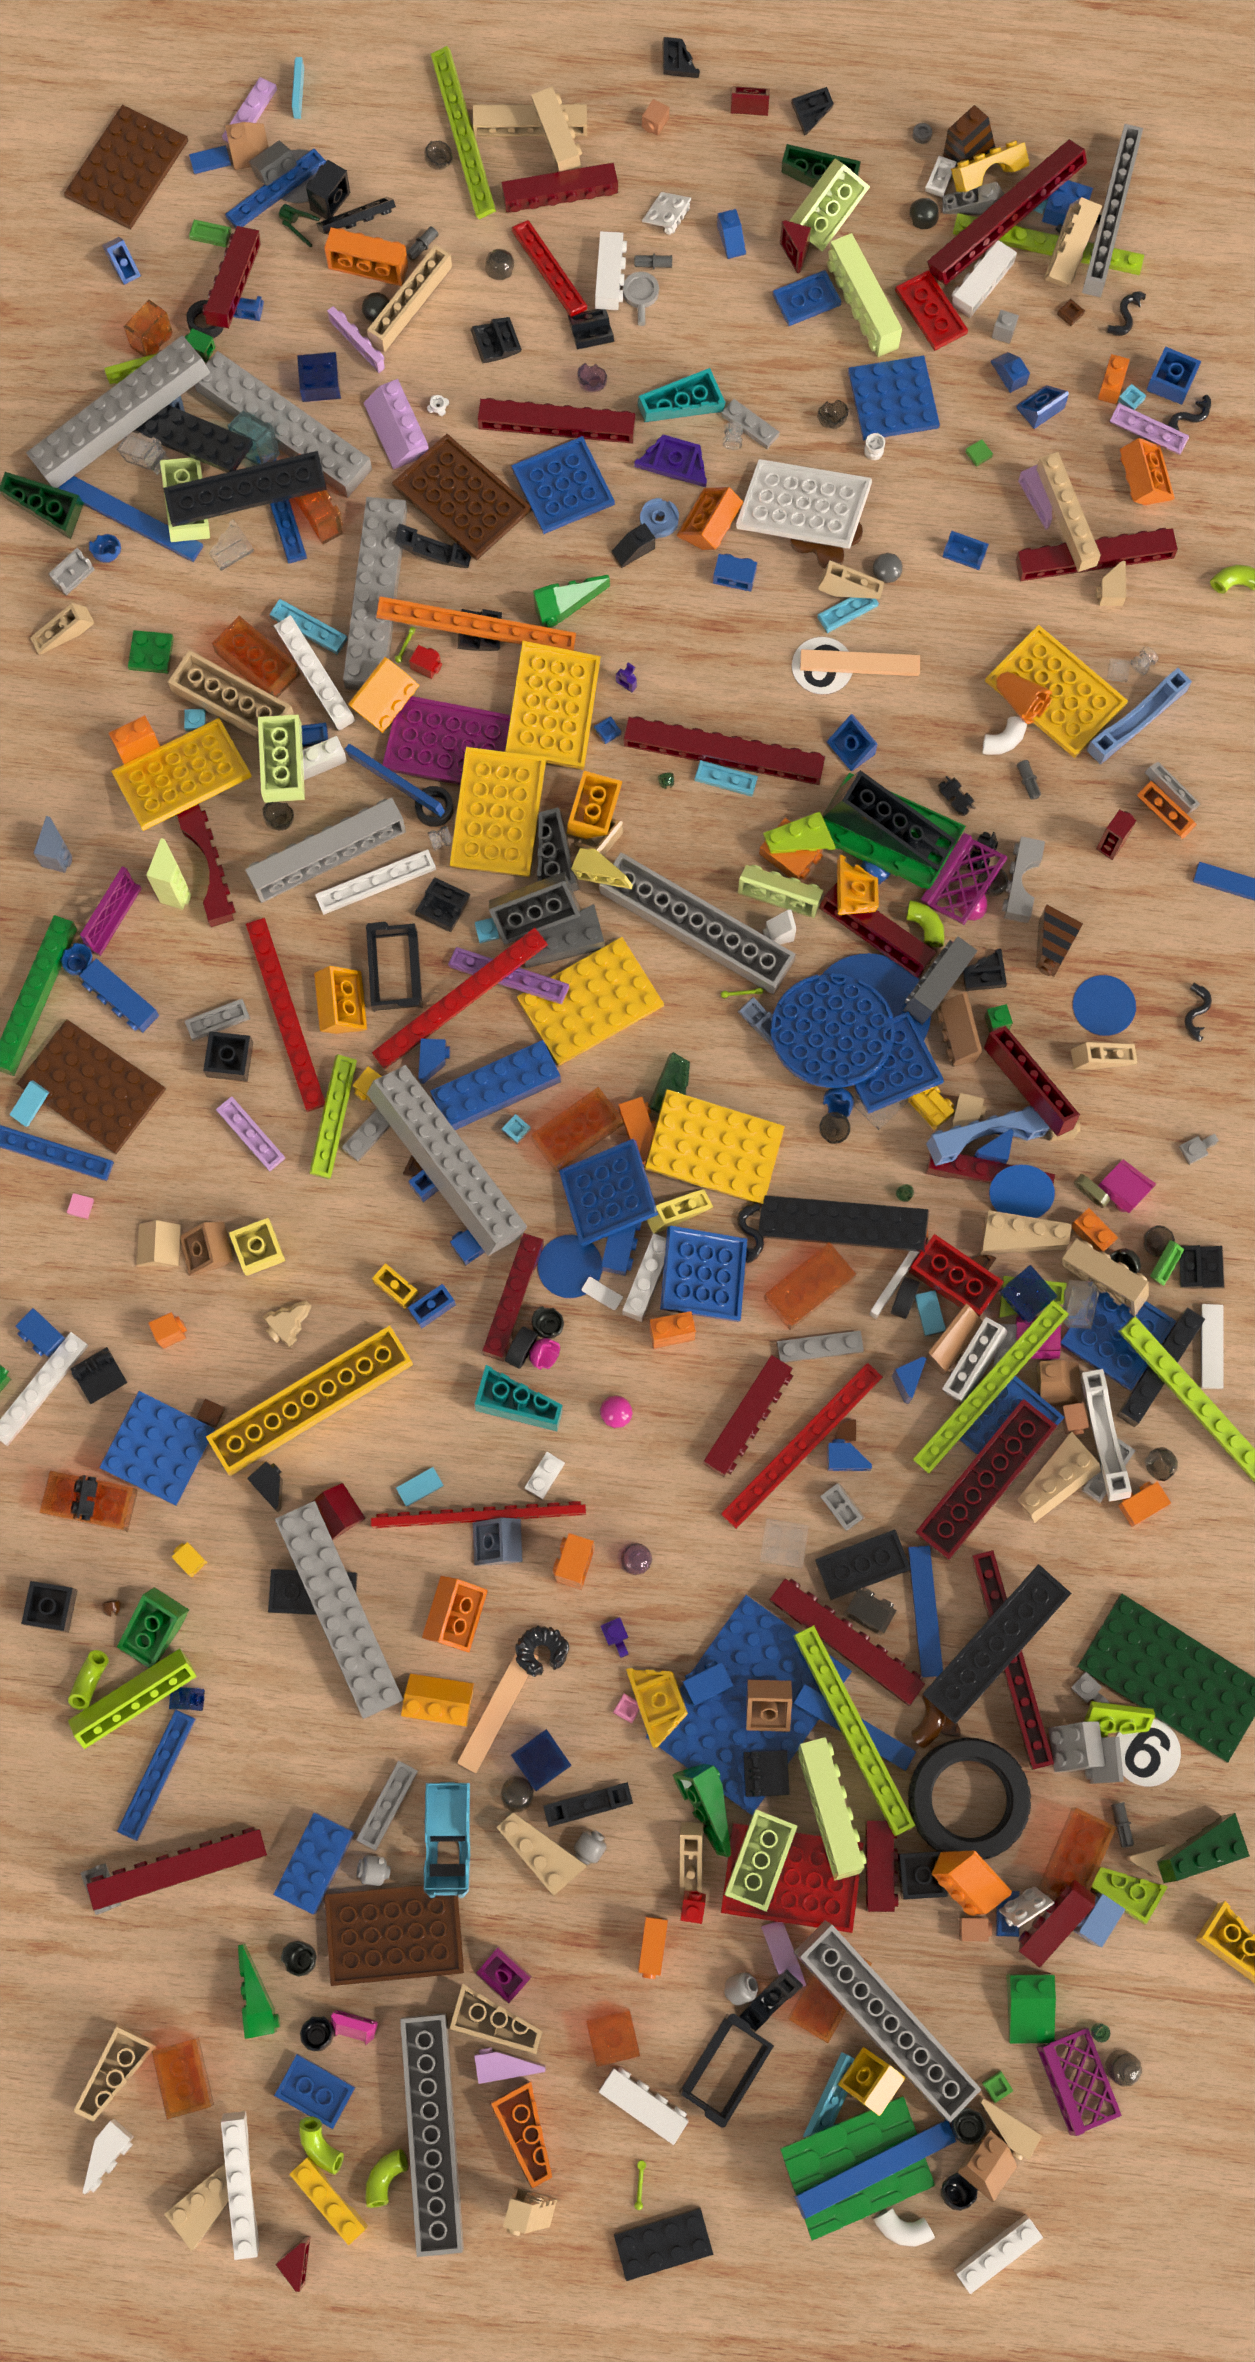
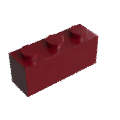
M1119 809L1106 827L1096 850L1113 860L1126 843L1137 821L1133 815Z

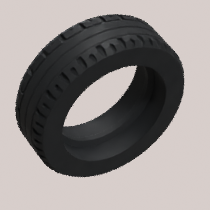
M960 1738L942 1743L933 1748L918 1763L909 1784V1812L918 1833L936 1851H976L983 1860L993 1858L1005 1852L1021 1836L1031 1811L1030 1786H1028V1780L1021 1769L1022 1767L1004 1748L984 1739ZM975 1761L988 1766L999 1776L1005 1788L1006 1809L1000 1823L992 1831L980 1837L966 1838L951 1833L939 1822L933 1809L932 1791L937 1778L947 1767L957 1762Z

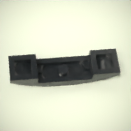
M398 524L394 543L399 547L432 562L459 568H469L471 555L459 544L454 543L451 546L417 534V529Z
M628 1782L543 1805L548 1827L631 1805L633 1800Z
M787 1969L784 1970L745 2008L739 2017L748 2022L756 2032L781 2005L803 1987V1984Z

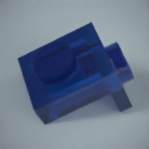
M180 1687L170 1694L169 1709L203 1711L205 1690Z

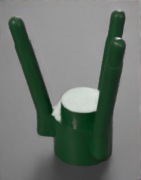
M284 204L279 211V218L283 220L282 225L288 227L304 243L312 247V244L291 223H295L299 215L316 221H320V218Z

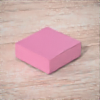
M73 1193L67 1214L88 1220L94 1199Z
M623 1694L613 1713L632 1724L640 1709L636 1700Z

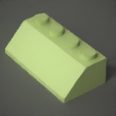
M834 159L790 219V222L811 227L810 242L823 252L870 186L843 163Z
M161 838L146 876L160 903L183 910L185 904H188L190 901L191 893L165 839Z
M746 865L739 879L738 894L815 918L822 899L823 890L815 884L807 885L801 883L797 878H786L775 871H764L757 865Z

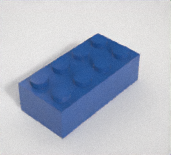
M314 1812L273 1895L311 1914H316L353 1839L355 1831Z

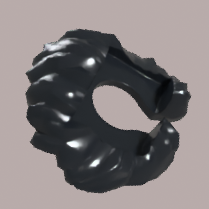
M538 1625L535 1628L532 1627L530 1630H526L522 1637L518 1638V1643L515 1644L517 1654L515 1659L528 1675L536 1677L543 1674V1665L534 1657V1650L539 1645H544L550 1650V1663L548 1665L553 1670L560 1668L566 1661L569 1643L561 1636L558 1629L554 1630L552 1627L547 1628L546 1626L540 1627Z

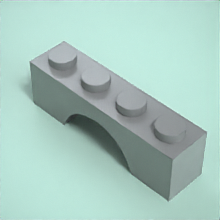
M1021 836L1019 843H1015L1013 855H1016L1015 862H1011L1009 873L1012 874V880H1008L1006 892L1009 895L1008 899H1004L1002 911H1005L1004 919L1024 923L1029 922L1034 897L1024 889L1022 875L1029 869L1039 867L1042 861L1045 841Z

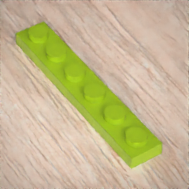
M339 1054L335 1056L309 1174L326 1179L331 1178L357 1063L356 1059Z

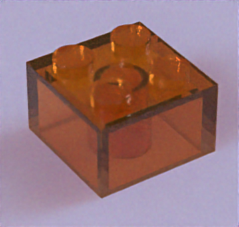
M150 299L124 325L130 347L143 357L156 354L159 347L164 342H167L173 333L167 312Z
M630 2009L587 2019L586 2022L596 2067L640 2057Z

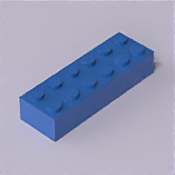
M541 1040L431 1090L430 1093L435 1105L453 1129L457 1130L561 1083V1076L544 1041Z

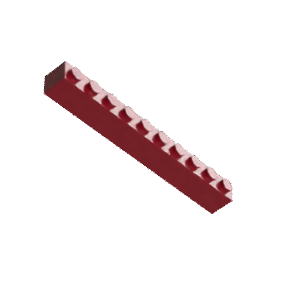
M1068 139L927 261L932 276L946 286L1087 164L1085 149Z
M639 716L628 717L624 735V747L699 762L702 760L724 767L819 786L825 762V756L819 752L808 753L803 752L799 748L788 749L783 748L779 744L768 745L763 744L759 740L748 741L743 740L739 736L728 737L723 736L719 732L708 733L699 728L688 729L679 724L668 725L659 720L647 721Z
M994 1550L972 1555L971 1557L988 1619L1007 1600ZM1021 1650L1003 1672L1031 1770L1053 1765L1054 1762Z

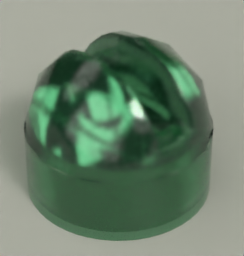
M671 772L660 774L658 776L660 786L664 789H667L666 786L672 788L675 783L674 774Z
M909 1184L901 1185L896 1191L897 1198L903 1202H908L914 1195V1188Z
M1095 2023L1092 2026L1091 2035L1096 2041L1103 2043L1110 2038L1111 2033L1108 2026L1103 2023Z

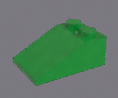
M152 1588L142 1595L117 1648L150 1668L158 1663L180 1630L189 1609L157 1588Z
M1051 1973L1007 1974L1009 2043L1031 2044L1055 2041V1975Z

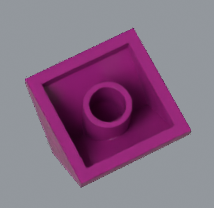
M500 1947L492 1953L476 1972L480 1978L508 2003L512 2001L532 1977Z

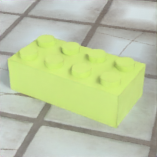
M194 458L160 460L163 488L202 479L200 461ZM165 498L171 542L210 538L208 519L172 527Z
M299 714L258 717L261 794L264 803L305 800L302 727Z
M755 1809L724 1895L767 1912L797 1825Z

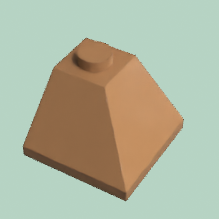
M241 122L225 125L234 169L250 168L249 161L269 148L264 124Z
M1062 1360L1039 1361L1036 1365L1038 1395L1052 1407L1082 1403L1079 1363Z

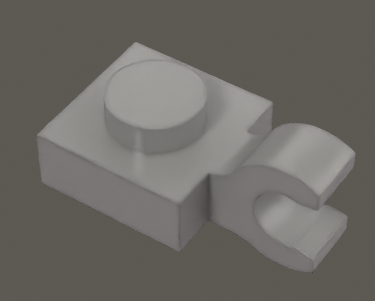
M1215 1134L1203 1141L1197 1136L1180 1145L1179 1148L1190 1165L1208 1155L1206 1149L1217 1144L1219 1140Z
M1087 1672L1071 1687L1085 1703H1088L1090 1700L1110 1703L1104 1696L1098 1693L1102 1687Z

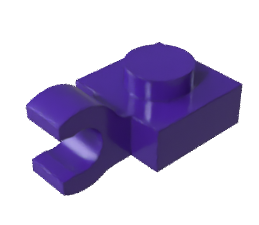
M628 662L625 670L620 668L616 673V682L633 693L637 687V679L633 674L635 666Z
M619 1617L601 1625L600 1627L608 1646L615 1644L620 1658L629 1655L623 1640L629 1637L621 1618Z

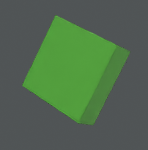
M982 439L968 447L965 451L976 467L993 457V453Z
M1002 2071L997 2072L982 2082L994 2103L1013 2092Z

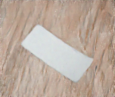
M592 1277L587 1279L582 1288L584 1293L612 1310H616L623 1296Z

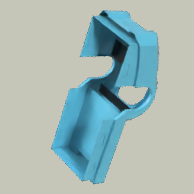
M426 1783L424 1892L430 1898H435L437 1895H458L459 1898H464L469 1892L470 1783ZM458 1841L460 1847L459 1864H437L438 1843Z

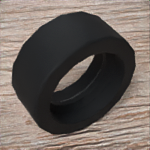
M208 300L195 302L189 307L186 314L190 331L193 328L216 338L222 333V327L210 326L208 328H201L194 323L195 318L203 313V306L207 304Z
M439 786L424 788L422 791L429 796L442 798L446 803V809L441 817H430L424 813L422 805L415 801V811L418 819L430 827H439L446 824L453 814V800L450 794Z
M904 1276L891 1309V1314L903 1319L907 1318L920 1285L919 1281Z
M523 1326L513 1340L507 1352L505 1362L520 1369L527 1360L530 1349L537 1340L538 1333Z

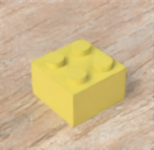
M269 1218L229 1232L242 1270L246 1276L286 1261Z

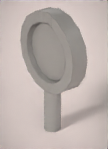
M636 272L629 275L624 281L623 296L629 305L638 309V325L644 326L646 324L645 308L654 304L658 299L659 285L658 281L651 274Z

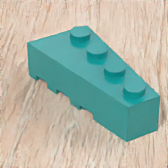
M708 368L640 395L637 406L644 422L723 412L726 402L711 369Z
M485 1365L475 1401V1411L557 1432L563 1412V1405Z

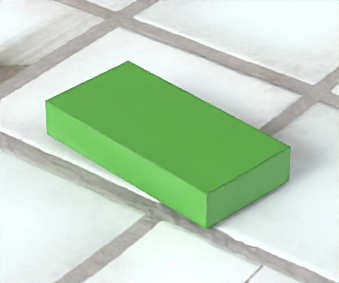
M194 219L189 239L226 248L232 231L231 227Z
M1170 1240L1150 1277L1164 1286L1184 1249L1176 1242Z

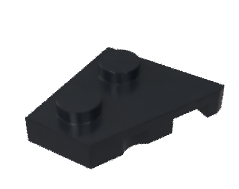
M664 37L662 41L663 75L699 78L700 71L698 68H695L692 62L693 58L690 52L687 51L683 39Z
M827 87L793 98L791 101L804 136L817 125L834 105Z
M1001 948L995 950V953L978 960L976 964L964 969L965 991L1005 988L1007 986Z

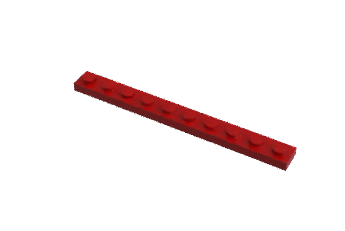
M262 918L246 923L305 1109L309 1112L324 1107L325 1099L266 919Z
M533 928L376 1048L372 1054L381 1066L387 1069L421 1043V1039H426L548 945L537 929Z
M867 1363L721 1513V1516L737 1529L873 1389L883 1376Z
M581 1501L568 1502L567 1506H560L558 1502L547 1503V1507H539L538 1504H527L526 1508L517 1509V1505L504 1506L503 1510H496V1507L491 1506L483 1507V1511H474V1508H463L462 1512L453 1513V1509L440 1510V1514H432V1511H419V1515H410V1512H399L397 1516L389 1517L388 1513L376 1514V1518H371V1527L377 1529L472 1523L497 1518L535 1519L586 1515V1504L581 1505Z

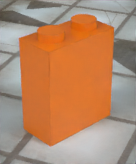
M145 715L109 732L123 764L160 747Z
M784 818L778 827L791 823V821ZM765 841L760 846L759 854L789 878L793 877L799 880L802 878L804 880L811 871L809 868L813 864L817 865L822 859L823 849H817V851L796 850V852L771 854Z
M692 1311L650 1319L649 1330L653 1349L695 1341L696 1330Z
M645 1916L638 1973H642L643 1978L655 1979L656 1975L661 1976L668 1919Z

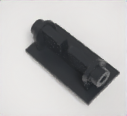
M946 776L948 781H942L938 785L939 791L948 801L955 796L956 799L951 805L959 815H967L970 812L968 810L969 807L976 808L972 804L975 802L968 792L964 794L961 791L962 785L955 777L951 779Z
M983 832V834L979 835L978 842L996 851L998 841L995 832L992 835L988 832ZM973 850L970 857L981 856L982 851L977 852ZM987 858L986 861L989 867L990 858ZM984 860L972 863L974 870L975 868L978 870L986 868Z
M86 1475L79 1476V1480L76 1479L74 1485V1492L77 1493L76 1500L71 1505V1514H73L74 1520L82 1516L81 1520L90 1521V1517H93L95 1502L87 1501V1497H96L98 1485L96 1477H88L85 1480Z

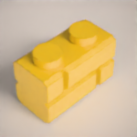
M937 1086L907 1099L934 1130L951 1118L955 1112L953 1103L948 1098L944 1099L939 1094L940 1089Z
M386 1263L372 1278L376 1286L405 1310L419 1295L416 1288L411 1284L409 1285L403 1277Z

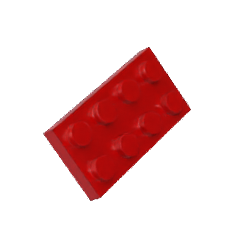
M929 270L895 287V292L934 351L968 334V328Z

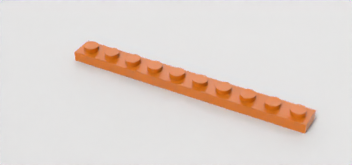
M381 596L379 597L376 618L503 642L522 645L523 641L572 651H574L576 633Z

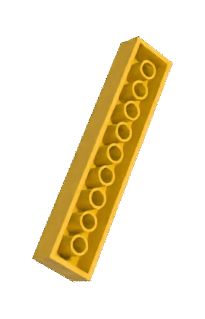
M389 1325L209 1434L206 1438L226 1472L232 1476L413 1366L412 1360Z

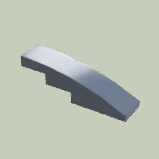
M752 997L737 1012L773 1047L771 1040L772 1013L770 1011L767 1012Z

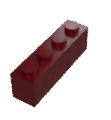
M865 1821L867 1912H895V1907L899 1905L898 1893H894V1884H898V1871H894V1862L898 1861V1849L894 1848V1839H897V1836H894L887 1821Z
M1073 1880L1070 1885L1065 1884L1059 1893L1060 1896L1053 1900L1055 1904L1045 1909L1046 1912L1042 1916L1038 1915L1032 1923L1033 1927L1029 1931L1025 1930L1019 1937L1018 1952L1039 1968L1095 1906L1096 1895L1076 1880Z

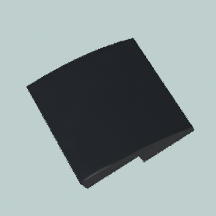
M606 309L589 310L572 317L568 315L577 350L615 342Z
M510 317L492 319L490 324L476 325L471 328L482 364L513 356L522 350Z
M461 609V612L502 619V612L482 609L481 612ZM458 633L457 649L499 651L500 641Z
M434 877L425 891L423 900L415 911V916L452 932L470 898V893Z
M1181 1246L1184 1249L1179 1259L1181 1288H1225L1223 1246Z

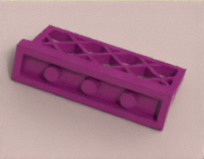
M963 833L933 885L926 890L921 898L922 903L965 925L1007 860V856ZM974 846L981 849V856L970 857V852ZM995 856L1000 859L996 865L988 867L987 858ZM984 860L986 868L974 871L972 863ZM970 864L972 872L960 875V867ZM987 872V880L977 884L975 875ZM973 876L975 885L963 888L961 879ZM959 880L961 889L949 892V884ZM976 889V897L966 900L965 892ZM962 893L964 901L952 904L951 896ZM948 897L949 906L940 907L937 905L940 899ZM965 906L966 912L962 918L955 915V908Z
M121 867L80 934L83 940L82 944L88 946L91 952L99 956L102 955L142 889L140 885L134 883L127 868Z
M1088 2028L1036 2047L1069 2135L1079 2136L1087 2130L1122 2116ZM1084 2035L1087 2041L1084 2051L1074 2046L1077 2037ZM1063 2044L1069 2047L1065 2059L1057 2056L1055 2046ZM1072 2050L1083 2054L1079 2066L1069 2062ZM1087 2056L1094 2059L1096 2064L1093 2073L1083 2069ZM1067 2064L1077 2069L1073 2081L1065 2077L1064 2071ZM1081 2071L1091 2076L1087 2088L1077 2084ZM1095 2078L1102 2081L1104 2085L1101 2095L1091 2091ZM1075 2087L1086 2091L1082 2103L1075 2101L1073 2098ZM1089 2094L1100 2098L1096 2110L1085 2106ZM1104 2100L1111 2103L1114 2113L1108 2116L1100 2113ZM1084 2109L1094 2113L1091 2123L1086 2125L1083 2124L1081 2118Z

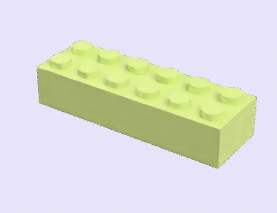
M851 233L831 241L830 250L828 251V269L831 273H834L838 288H841L844 292L845 302L850 304L854 319H858L862 334L866 335L869 340L868 344L871 351H875L877 357L899 349L902 327L853 234Z
M826 1737L802 1743L797 1750V1755L834 1881L860 1874L864 1869V1864H866V1858L863 1850L859 1851L857 1842H860L857 1829H853L851 1824L853 1814L851 1808L846 1807L845 1798H847L845 1788L839 1784V1767L837 1764H833L832 1755H834L832 1744L831 1742L827 1743Z

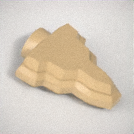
M305 1300L295 1303L289 1309L280 1308L276 1312L269 1311L262 1316L269 1326L265 1331L276 1343L281 1340L291 1348L297 1341V1334L302 1330L301 1323L308 1317L312 1306Z

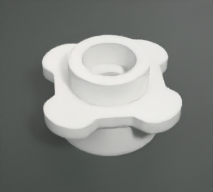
M433 395L430 405L427 406L428 412L438 413L439 416L445 415V409L449 405V400L441 395Z

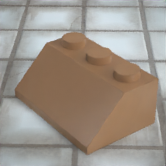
M964 992L940 1003L936 1011L937 1020L942 1022L943 1030H941L943 1042H947L948 1049H946L947 1059L952 1061L953 1067L977 1062L982 1052L967 992Z
M968 1304L963 1307L925 1357V1362L942 1375H945L947 1371L951 1373L958 1364L955 1360L959 1355L963 1356L969 1346L968 1343L975 1336L983 1322Z

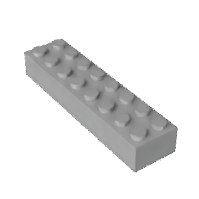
M392 798L380 800L376 806L364 808L357 815L346 817L335 826H327L322 832L316 835H309L298 844H290L284 851L272 853L267 859L261 862H254L245 870L260 902L263 903L406 833L403 817Z

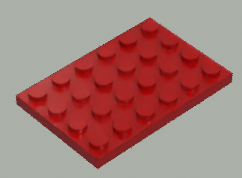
M732 1824L730 1839L731 1856L728 1857L721 1913L816 1928L824 1921H827L838 1931L853 1933L860 1874L834 1881L821 1836L795 1832L767 1912L724 1895L749 1825ZM857 1842L859 1851H862L864 1843Z

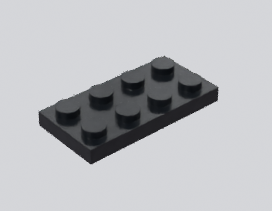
M386 196L318 222L316 225L320 232L329 235L331 228L345 227L349 229L355 227L358 221L368 222L373 220L376 214L386 215L391 213L392 208H395L396 205L394 199Z
M895 1529L815 1559L830 1601L911 1570Z
M271 1569L268 1613L317 1615L297 1570ZM347 1572L355 1593H357L358 1573Z
M701 2207L614 2234L626 2281L714 2255Z

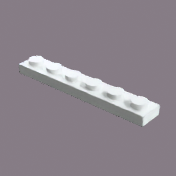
M425 850L317 893L315 896L324 915L436 870V866L429 850Z
M72 1332L69 1333L0 1419L1 1442L7 1446L12 1442L89 1345Z

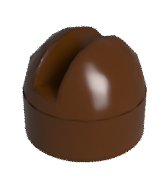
M119 1600L102 1603L103 1611L107 1616L111 1617V1611H114L115 1616L119 1613Z

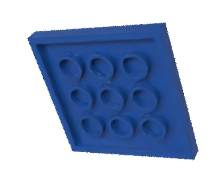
M924 355L848 368L863 441L873 433H878L883 437L939 429V418Z
M583 436L511 465L512 471L528 504L531 506V510L543 534L615 505L612 494Z
M909 1011L893 1018L895 1026L894 1043L884 1065L870 1078L853 1085L867 1114L944 1083V1079Z
M634 1139L559 1170L578 1239L582 1246L658 1215L639 1149Z
M668 1226L660 1310L678 1313L692 1311V1315L734 1322L741 1321L747 1239Z
M1095 1289L1061 1340L1060 1345L1097 1370L1103 1369L1105 1375L1131 1391L1148 1364L1118 1331L1135 1316L1129 1313L1130 1308L1125 1304L1119 1306L1113 1302L1114 1299L1108 1292L1101 1293ZM1147 1301L1136 1314L1137 1319L1160 1344L1163 1343L1176 1323V1320Z
M1014 1376L959 1440L978 1455L1023 1399L1057 1426L1064 1419V1416L1018 1377Z
M138 1391L99 1468L177 1506L209 1443L206 1436L213 1433L215 1428Z

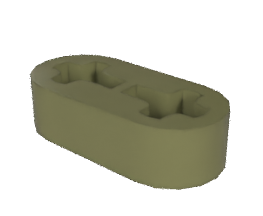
M1080 1174L1074 1181V1185L1100 1208H1104L1111 1200L1087 1176Z

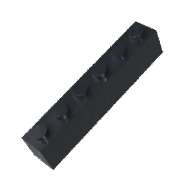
M1188 1307L1181 1313L1162 1343L1164 1349L1177 1363L1205 1321V1318ZM1149 1365L1116 1415L1133 1427L1140 1423L1165 1384Z

